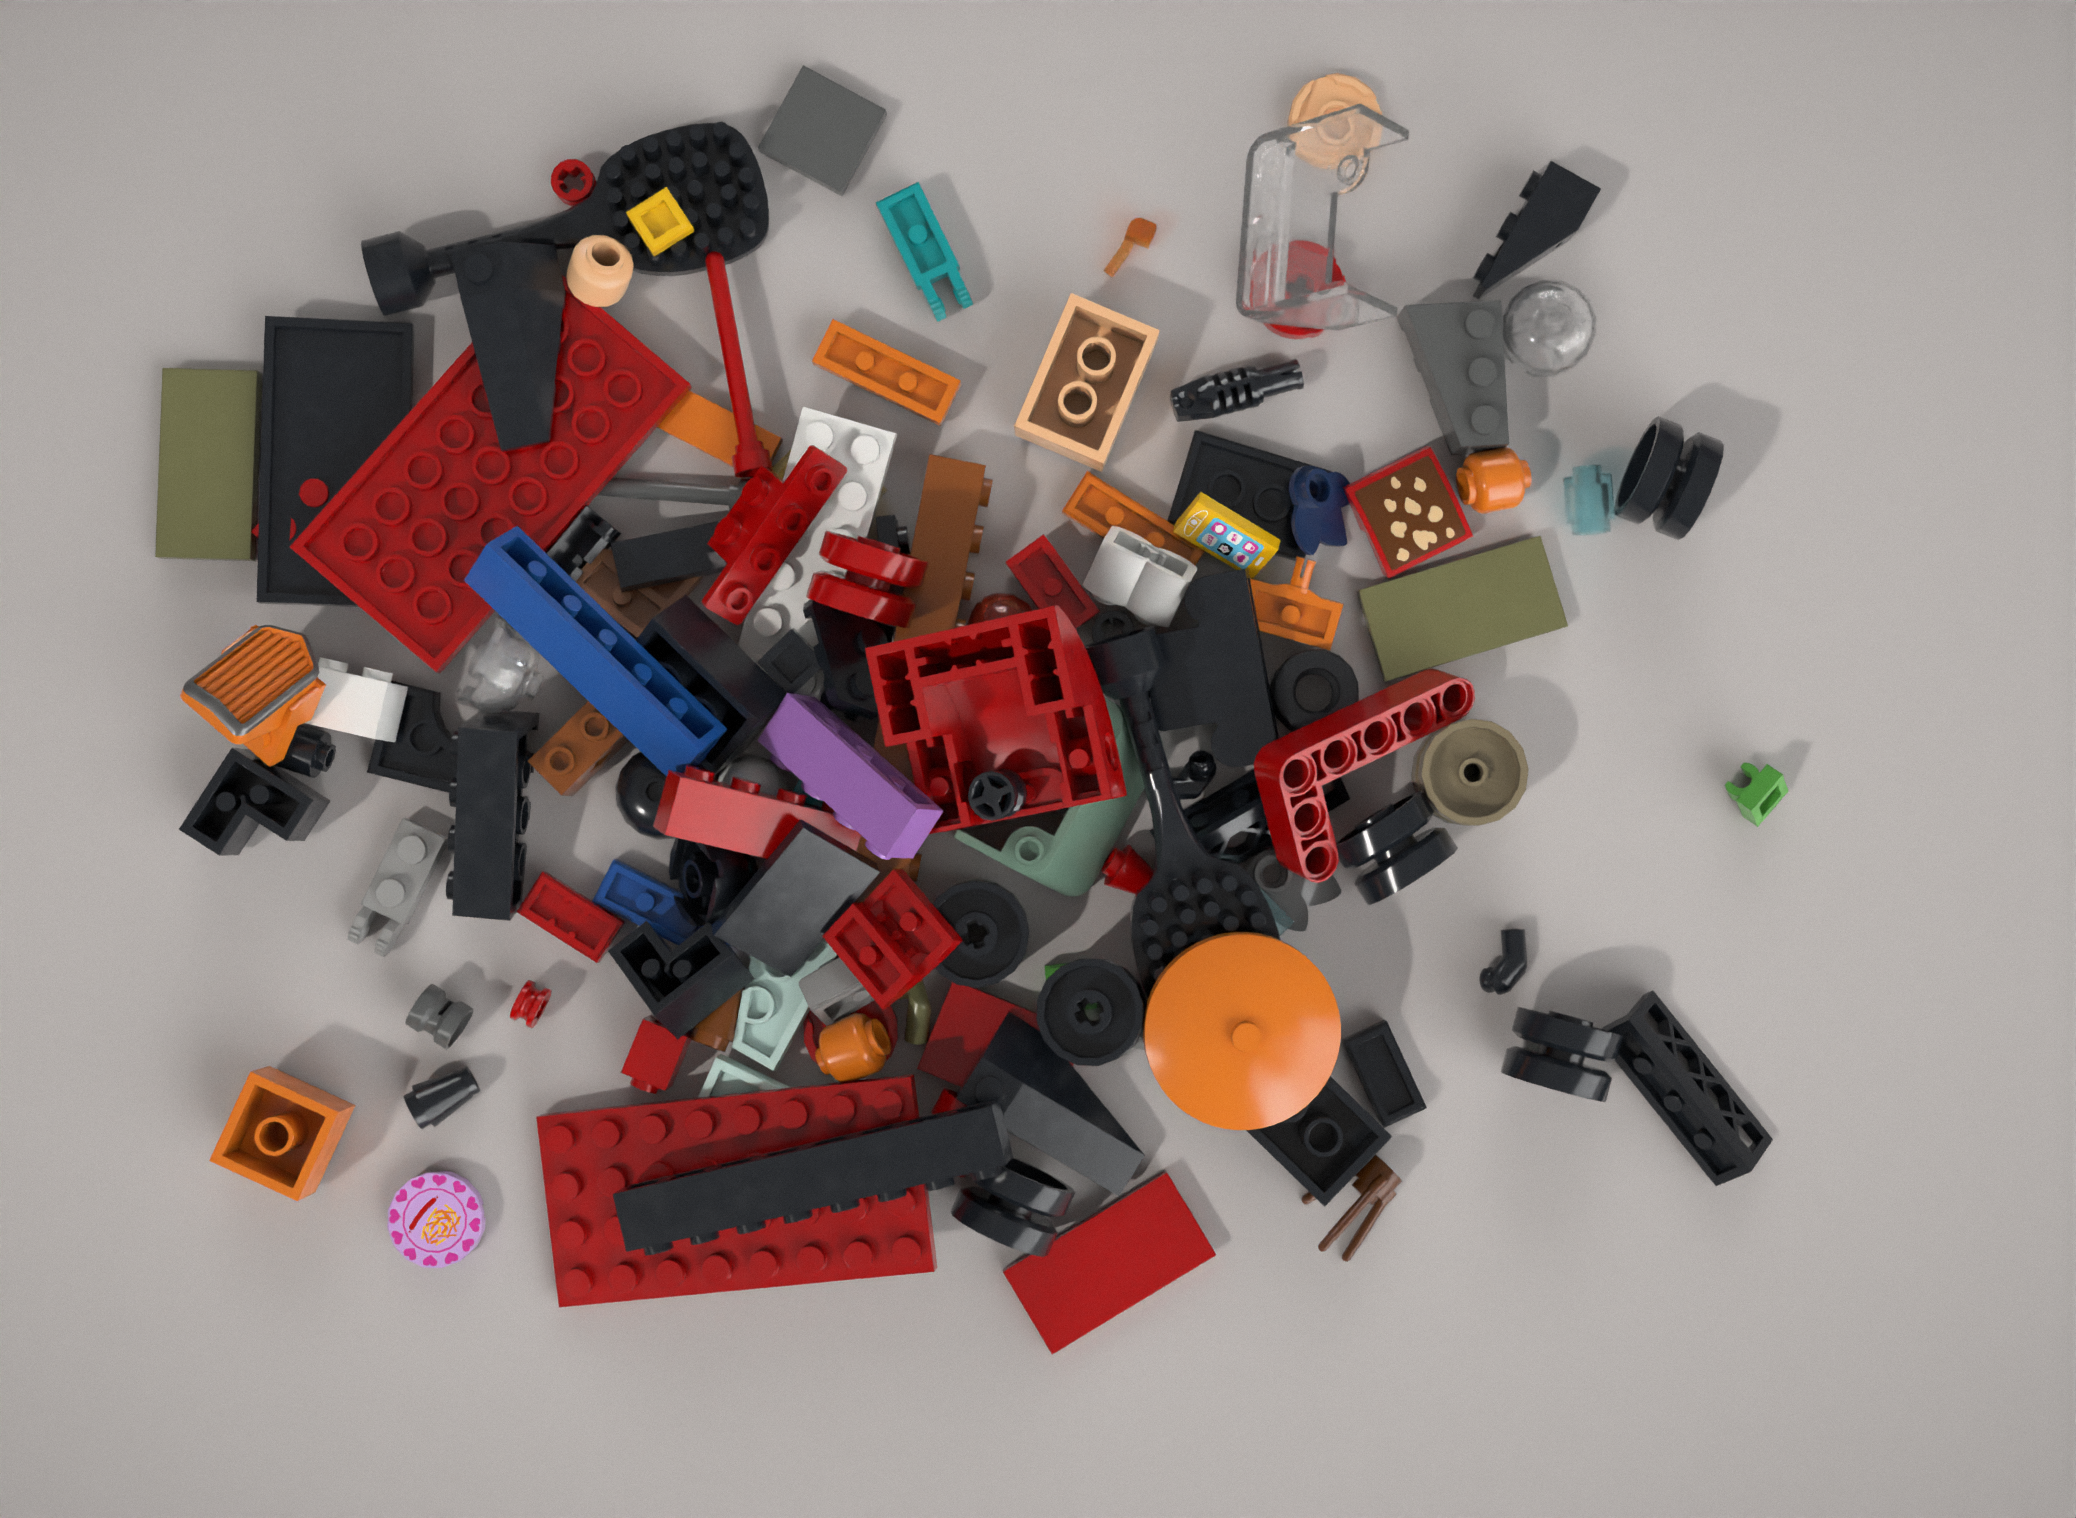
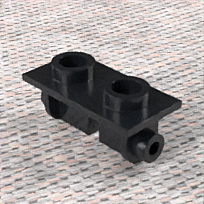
M586 505L546 551V554L576 582L584 571L581 569L586 563L591 564L603 549H609L611 543L615 542L622 533Z

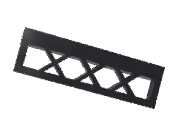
M1254 770L1184 810L1194 832L1206 851L1219 860L1240 864L1273 845ZM1341 777L1330 782L1334 790L1324 795L1328 812L1351 799ZM1151 829L1149 831L1154 838V830ZM1240 831L1249 832L1245 842L1236 847H1227L1232 836Z
M1653 990L1642 995L1626 1016L1602 1028L1603 1030L1623 1036L1618 1058L1615 1062L1715 1186L1743 1176L1753 1170L1773 1141L1772 1137ZM1647 1012L1658 1023L1659 1034L1655 1033L1643 1018ZM1677 1051H1680L1688 1060L1689 1072L1679 1063ZM1707 1088H1710L1717 1096L1720 1110L1716 1109L1709 1100ZM1738 1126H1741L1753 1141L1749 1148L1740 1139Z

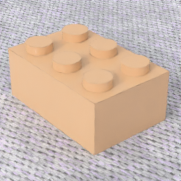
M1071 293L1014 425L1015 436L1102 472L1157 344L1160 330Z

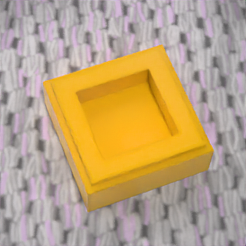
M667 187L626 212L628 219L653 257L694 232L693 226Z

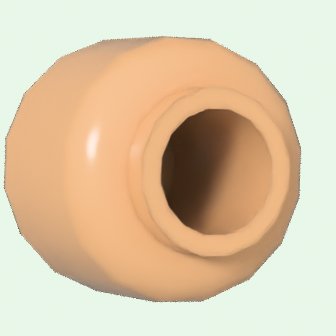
M591 235L582 239L574 247L568 264L566 279L569 289L577 299L594 307H608L617 303L626 293L634 269L632 255L625 245L617 239L606 235Z

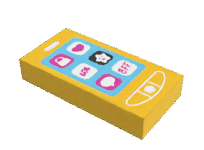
M1202 492L1197 495L1178 518L1173 529L1175 534L1236 570L1248 568L1250 578H1254L1279 550L1281 541Z

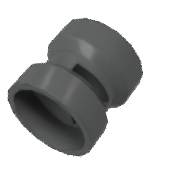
M430 984L411 1008L405 1024L417 1032L426 1031L433 1035L434 1042L447 1050L464 1031L474 1009L462 1001L452 1002L446 998L444 990L434 984Z

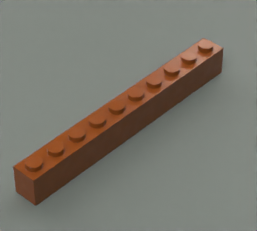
M929 454L910 553L911 556L929 562L921 587H904L903 594L910 597L916 603V608L910 628L896 626L894 641L966 625V619L957 618L960 600L970 601L975 573L966 571L969 553L979 554L984 526L975 525L978 506L988 508L993 479L984 478L986 465ZM879 719L873 749L915 785L906 743L885 747ZM861 835L857 852L877 863L880 873L854 903L863 902L893 869H903L914 882H917L922 854L916 853L913 859L891 858L890 860H885L867 849L865 846L867 840Z

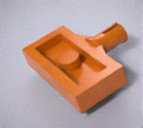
M1296 556L1290 584H1272L1251 578L1260 631L1331 650L1344 603L1320 597L1311 589H1308L1316 561L1307 560L1304 575L1301 577L1305 558Z

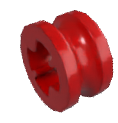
M567 159L560 162L551 174L553 191L564 204L571 207L590 197L597 184L590 168L584 162L577 159ZM580 173L585 175L580 177L584 183V188L581 191L573 188L569 193L564 192V190L568 189L564 183V179L568 175L572 178H576Z
M528 980L513 1004L510 1019L516 1021L519 1018H523L526 1021V1026L532 1029L545 1011L552 990L547 987L543 990H538L535 987L536 983Z

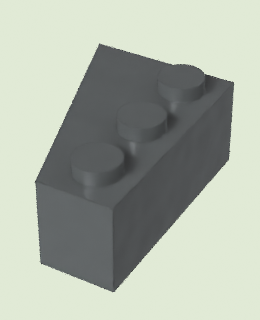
M1501 300L1405 305L1396 318L1401 330L1405 332L1414 355L1413 361L1418 373H1421L1430 395V404L1450 454L1469 455L1473 452L1504 448L1509 445Z

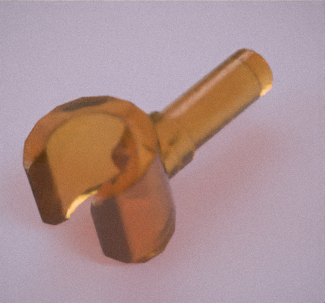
M1143 218L1132 220L1124 240L1120 244L1121 247L1103 271L1113 278L1131 253L1134 244L1149 249L1157 230L1156 224Z

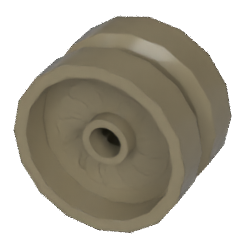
M1468 719L1449 724L1431 733L1422 741L1413 758L1411 779L1415 792L1421 791L1434 810L1433 816L1445 823L1480 826L1499 821L1516 808L1526 791L1529 768L1522 746L1510 731L1492 721ZM1467 765H1473L1476 770L1470 776L1471 782L1464 776V769Z

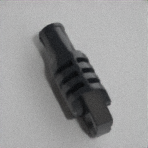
M1293 359L1290 362L1259 370L1255 366L1246 365L1241 368L1230 369L1226 372L1203 376L1175 388L1170 392L1174 416L1177 422L1216 418L1248 408L1259 407L1264 402L1265 397L1296 389L1301 390L1304 388L1302 371L1297 372V369L1300 368L1297 359Z

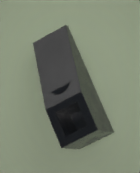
M1550 161L1541 174L1533 170L1519 194L1521 198L1526 200L1518 215L1510 211L1496 235L1498 239L1503 241L1495 256L1489 253L1485 255L1473 276V279L1480 282L1473 296L1480 299L1567 243L1580 228L1601 188L1553 161Z

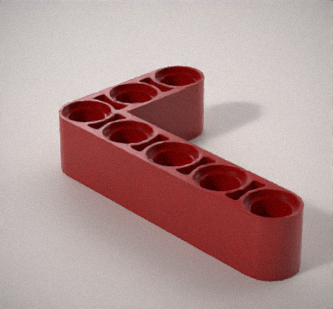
M1426 669L1262 747L1255 757L1254 773L1279 864L1311 882L1319 883L1330 878L1337 869L1339 856L1322 785L1462 719L1470 712L1475 701V690L1472 683L1465 678L1441 670Z

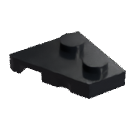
M810 599L804 604L803 613L805 619L812 618L819 643L813 648L817 663L824 673L823 684L829 705L873 720L879 714L865 648L892 642L894 628Z

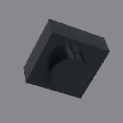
M895 514L876 517L878 541L901 548L900 552L910 554L907 526L899 527Z
M793 627L757 661L786 693L795 694L821 669L817 663L814 648Z

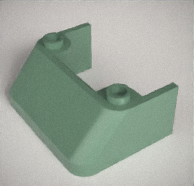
M1104 697L1113 726L1127 796L1069 807L1054 836L1033 826L1019 828L1010 835L1002 851L962 829H958L953 838L1062 895L1073 897L1088 891L1145 787L1122 708Z

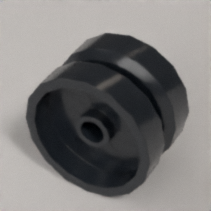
M1659 416L1653 419L1640 438L1626 467L1615 500V515L1640 524L1653 514V524L1656 532L1677 540L1684 538L1701 514L1714 486L1723 458L1724 444L1722 441L1698 432L1684 442V432L1680 424Z
M1417 791L1394 804L1391 803L1379 809L1354 827L1355 829L1336 842L1339 861L1344 868H1357L1373 859L1375 860L1374 863L1358 875L1354 883L1368 905L1379 902L1415 882L1447 860L1458 849L1445 828L1433 827L1414 837L1413 834L1426 825L1434 813V810L1421 791Z
M975 879L955 884L935 899L933 905L963 939L935 967L940 975L957 985L980 988L999 983L1017 969L1026 954L1030 929L1025 909L1012 892L995 882ZM974 923H978V926L983 925L986 928V935L981 941H973L968 935L969 927Z
M1081 958L1062 965L1045 981L1037 999L1036 1021L1043 1040L1057 1056L1076 1065L1100 1066L1124 1056L1138 1043L1143 1032L1147 1000L1140 982L1127 968L1108 959ZM1088 1003H1099L1102 1006L1103 1012L1098 1014L1100 1019L1094 1021L1086 1016L1085 1008Z
M1518 1007L1512 1031L1519 1038L1540 1044L1539 1049L1536 1051L1519 1046L1507 1048L1501 1073L1563 1093L1606 1102L1612 1078L1604 1070L1585 1065L1584 1060L1585 1057L1604 1062L1617 1060L1623 1036L1593 1027V1022L1550 1010L1546 1014Z
M1012 1158L1007 1165L1001 1166L1003 1173L983 1180L973 1179L982 1188L968 1187L959 1190L950 1211L954 1218L977 1233L998 1243L1041 1257L1049 1254L1058 1233L1051 1221L1044 1216L1059 1217L1066 1215L1075 1194L1073 1188L1063 1181L1016 1158Z

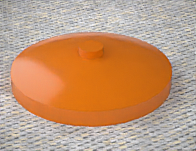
M1231 932L1212 936L1193 944L1176 956L1155 982L1147 1000L1143 1020V1042L1146 1057L1161 1089L1174 1104L1191 1117L1211 1126L1230 1130H1253L1272 1126L1287 1120L1305 1108L1319 1094L1328 1081L1338 1057L1341 1040V1022L1337 1002L1330 985L1320 970L1304 954L1284 941L1251 932Z

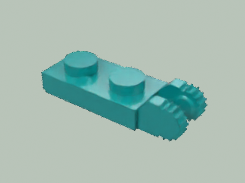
M919 182L877 201L876 206L917 290H922L936 321L939 322L947 318L945 314V306L941 298L937 296L932 284L947 276L958 304L963 309L972 306L973 301L959 273L960 265Z

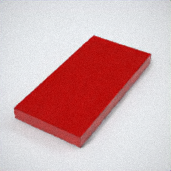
M1165 1170L1056 1236L1047 1256L1041 1257L1027 1254L1005 1267L1003 1273L1053 1355L1216 1256V1253Z

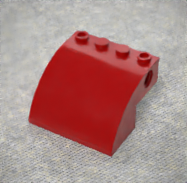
M1059 606L1046 607L865 648L885 747L906 743L915 786L943 810V813L929 834L1127 796L1113 726L1097 674L1077 630ZM1002 768L1013 770L1020 775L1026 785L1027 796L1026 802L1019 812L993 821L982 819L974 813L969 804L968 792L969 786L975 777L981 773Z

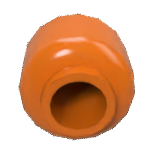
M1508 447L1473 452L1466 457L1463 467L1458 468L1456 473V485L1461 501L1464 505H1470L1474 511L1481 514L1518 506L1524 498L1525 488H1529L1532 482L1531 470L1527 461L1520 460L1514 450Z
M856 1013L823 1028L819 1036V1048L816 1049L815 1056L818 1066L825 1075L831 1074L840 1083L861 1080L881 1071L886 1063V1055L891 1051L888 1034L879 1020L870 1019L862 1013Z

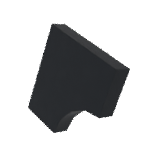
M391 680L393 684L408 687L396 741L389 742L375 739L367 773L449 793L452 779L457 778V760L451 758L452 734L446 729L440 713L441 692Z

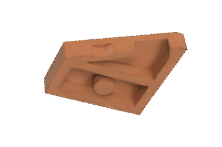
M603 549L591 564L587 562L581 569L584 572L576 583L637 640L654 616L684 595L688 596L703 579V576L622 593L612 550Z

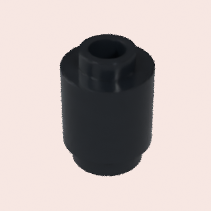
M301 724L295 731L284 760L274 766L315 778L321 771L327 772L331 767L336 753V746L331 744V735L329 733Z

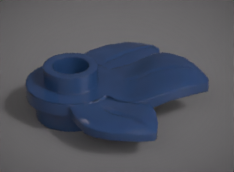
M1312 465L1297 468L1289 482V494L1294 504L1291 519L1292 531L1296 543L1307 555H1314L1319 544L1331 547H1340L1347 544L1341 507L1349 504L1343 487L1350 484V482L1339 472L1327 473L1325 470Z

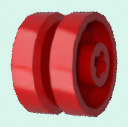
M825 531L819 555L825 562L846 569L845 575L822 570L813 573L806 597L860 617L897 627L910 628L916 603L910 597L889 588L891 583L907 588L921 587L929 562L900 552L901 548L857 535V538Z

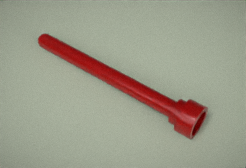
M712 251L707 254L705 263L739 443L735 446L736 454L731 458L735 477L749 478L754 477L762 465L771 471L773 468L769 450L764 449L763 442L757 440L724 257L721 253Z

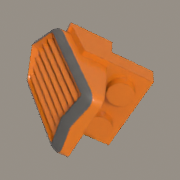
M254 625L241 637L223 649L218 658L187 680L180 697L226 739L234 744H244L271 767L284 760L297 727L312 719L326 684L318 678L319 666L305 634L272 625L260 627Z

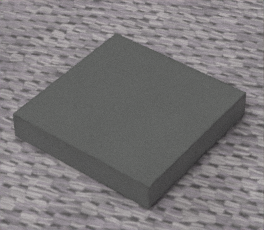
M803 65L758 149L760 153L843 196L885 120L887 112L886 109Z

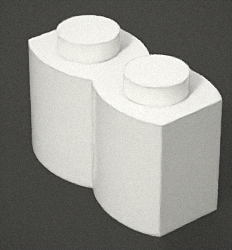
M1112 526L1103 539L1083 586L1091 592L1097 601L1103 604L1125 606L1134 613L1138 621L1145 625L1168 628L1198 568L1185 558L1171 551L1155 547L1149 541L1131 531Z

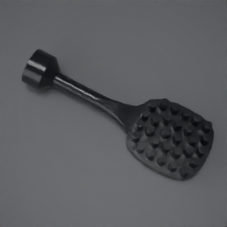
M724 122L691 124L651 134L629 145L622 146L619 151L610 156L601 166L597 184L590 197L546 219L428 250L425 245L398 231L362 240L361 249L376 301L383 315L388 316L424 306L436 284V278L455 273L450 252L498 241L555 245L556 250L572 249L582 239L591 235H606L617 239L625 245L632 255L633 271L653 276L688 275L706 271L705 258L712 251H717L723 255L725 265L731 264L756 251L765 241L769 231L768 198L758 161L747 140L738 130ZM667 187L693 226L694 232L653 257L628 219L626 212Z
M1154 626L1118 634L1085 645L1103 694L1120 701L1152 815L1155 839V870L1150 880L1136 892L1131 904L1130 915L1132 950L1147 998L1166 966L1181 952L1199 941L1231 932L1259 933L1281 940L1272 911L1256 882L1236 862L1219 860L1206 851L1181 805L1147 692L1153 687L1165 665Z

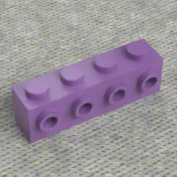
M787 693L758 739L772 753L770 759L774 764L785 771L793 772L803 781L801 787L807 794L817 800L826 802L834 810L833 817L843 826L856 830L867 840L865 842L867 849L882 859H913L943 813V810L816 697Z

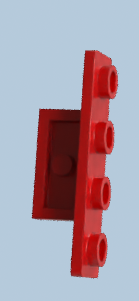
M814 445L808 447L785 481L762 465L755 476L745 484L741 496L727 516L717 524L713 536L707 543L727 562V565L702 599V604L708 610L733 624H741L847 473V467Z

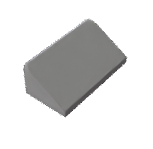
M840 957L799 981V987L810 1010L826 1026L841 1020L874 1001Z

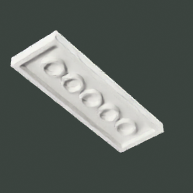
M807 407L802 408L783 481L787 479L811 445L816 446L847 467V473L746 615L738 646L762 670L764 669L757 661L792 627L812 647L819 643L812 618L805 619L803 613L804 604L810 600L806 595L812 575L821 570L845 575L846 569L825 562L819 555L825 531L857 538V535L869 538L897 433ZM820 669L795 694L816 697L820 701L824 689L823 670Z

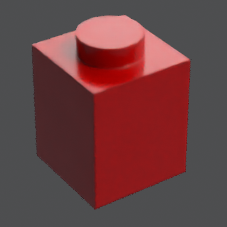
M649 1015L643 1018L621 1073L632 1077L630 1084L640 1090L652 1094H657L658 1089L666 1091L675 1082L691 1043L689 1038L692 1032L688 1031L677 1039L656 1017Z

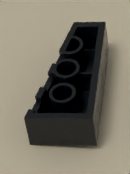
M483 708L460 725L458 731H454L452 735L450 753L451 758L457 760V778H453L450 784L449 804L451 807H456L455 825H451L449 829L447 847L448 852L454 854V871L449 872L446 882V897L448 900H453L452 916L510 921L522 904L527 845L526 843L518 842L519 835H524L527 830L531 810V802H529L528 797H524L522 794L523 788L528 786L530 773H534V767L528 762L535 754L527 750L528 732L530 730H538L540 713Z

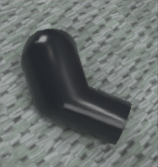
M1205 750L1195 751L1191 754L1189 761L1179 775L1172 777L1180 800L1198 798L1215 777L1217 766L1211 753Z
M1525 929L1501 930L1502 959L1495 968H1484L1480 973V986L1485 992H1496L1498 995L1508 993L1526 972Z

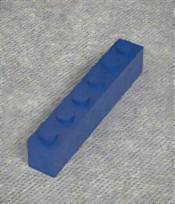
M518 526L486 544L464 581L666 777L668 770L684 773L686 765L694 767L699 765L723 736L727 728Z

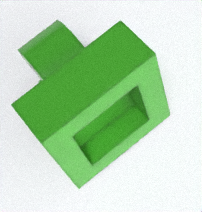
M1744 762L1741 765V769L1746 777L1752 779L1751 783L1745 788H1738L1728 781L1725 784V788L1730 798L1737 802L1742 816L1758 827L1788 793V788L1783 774L1770 765L1766 764L1759 772L1753 764Z

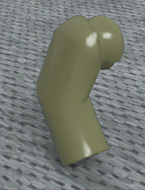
M922 979L898 999H908L904 1039L906 1042L915 1045L928 1042L932 1010Z

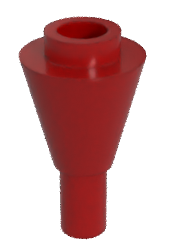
M1127 845L1122 851L1115 848L1110 853L1101 872L1106 874L1104 885L1135 895L1150 880L1154 870L1131 845Z

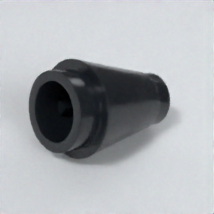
M466 1066L459 1071L456 1070L412 1085L413 1091L403 1097L414 1120L423 1129L431 1124L434 1127L438 1126L481 1090L473 1074Z

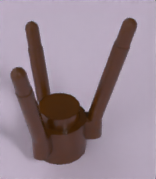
M1374 1155L1354 1176L1357 1179L1352 1184V1187L1361 1196L1319 1243L1318 1249L1321 1252H1325L1369 1203L1373 1205L1342 1254L1343 1261H1350L1385 1206L1397 1195L1394 1189L1402 1180L1377 1155ZM1310 1192L1303 1195L1301 1199L1303 1204H1309L1316 1200Z

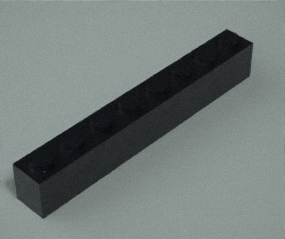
M996 1099L630 1184L615 1192L613 1198L626 1252L643 1248L644 1254L647 1256L674 1248L672 1241L690 1238L691 1245H697L715 1240L720 1237V1230L736 1227L737 1234L754 1232L766 1227L765 1220L783 1216L785 1224L802 1221L813 1216L812 1209L830 1206L831 1213L850 1210L860 1206L859 1199L877 1195L878 1202L895 1200L906 1196V1188L924 1184L926 1191L943 1189L954 1185L953 1177L972 1173L974 1180L991 1178L1003 1173L1001 1166L1007 1165L1013 1158L1000 1101Z

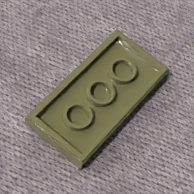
M162 368L155 557L160 559L256 561L257 537L251 531L257 525L263 375L257 370Z
M1541 536L1357 591L1384 682L1568 627Z

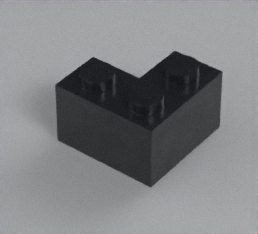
M231 748L179 830L219 856L239 855L259 824L286 841H305L330 803V800L281 768L274 765L269 767L251 750Z
M645 921L608 950V952L653 1015L677 1039L755 979L729 944L713 935L712 925L709 922L672 950L657 931Z

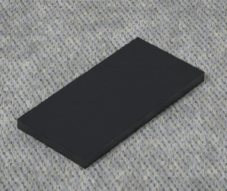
M265 316L256 602L259 604L359 607L293 551L290 546L412 410L415 328L413 323ZM319 479L328 486L329 498L324 505L310 507L302 502L299 491L301 485L306 480ZM292 518L296 524V533L290 540Z

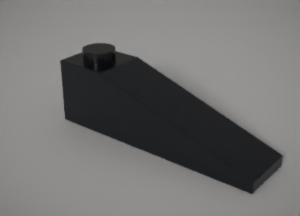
M498 241L450 252L462 306L501 451L506 452L550 442L556 393L557 358L561 347L562 312L565 309L566 290L555 245Z
M1008 1011L957 1091L956 1099L967 1106L999 1099L1008 1132L1120 1196L1145 1154L1069 1061L1055 1054L1045 1043L1038 1029Z

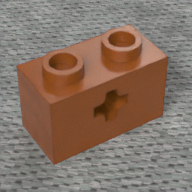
M588 701L528 762L561 796H574L629 740Z

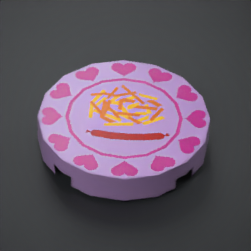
M451 1171L427 1172L413 1177L396 1192L388 1209L387 1228L393 1245L406 1260L421 1267L443 1268L460 1262L477 1247L483 1235L486 1222L482 1206L484 1203L480 1192L468 1179Z

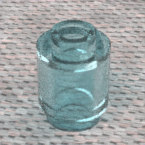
M1601 465L1573 467V476L1563 478L1566 524H1571L1572 535L1583 536L1611 532L1610 521L1615 520L1612 474L1602 473Z

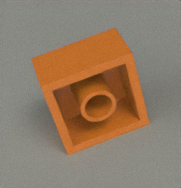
M271 1066L250 1071L209 1161L293 1200L299 1201L316 1192L356 1105Z

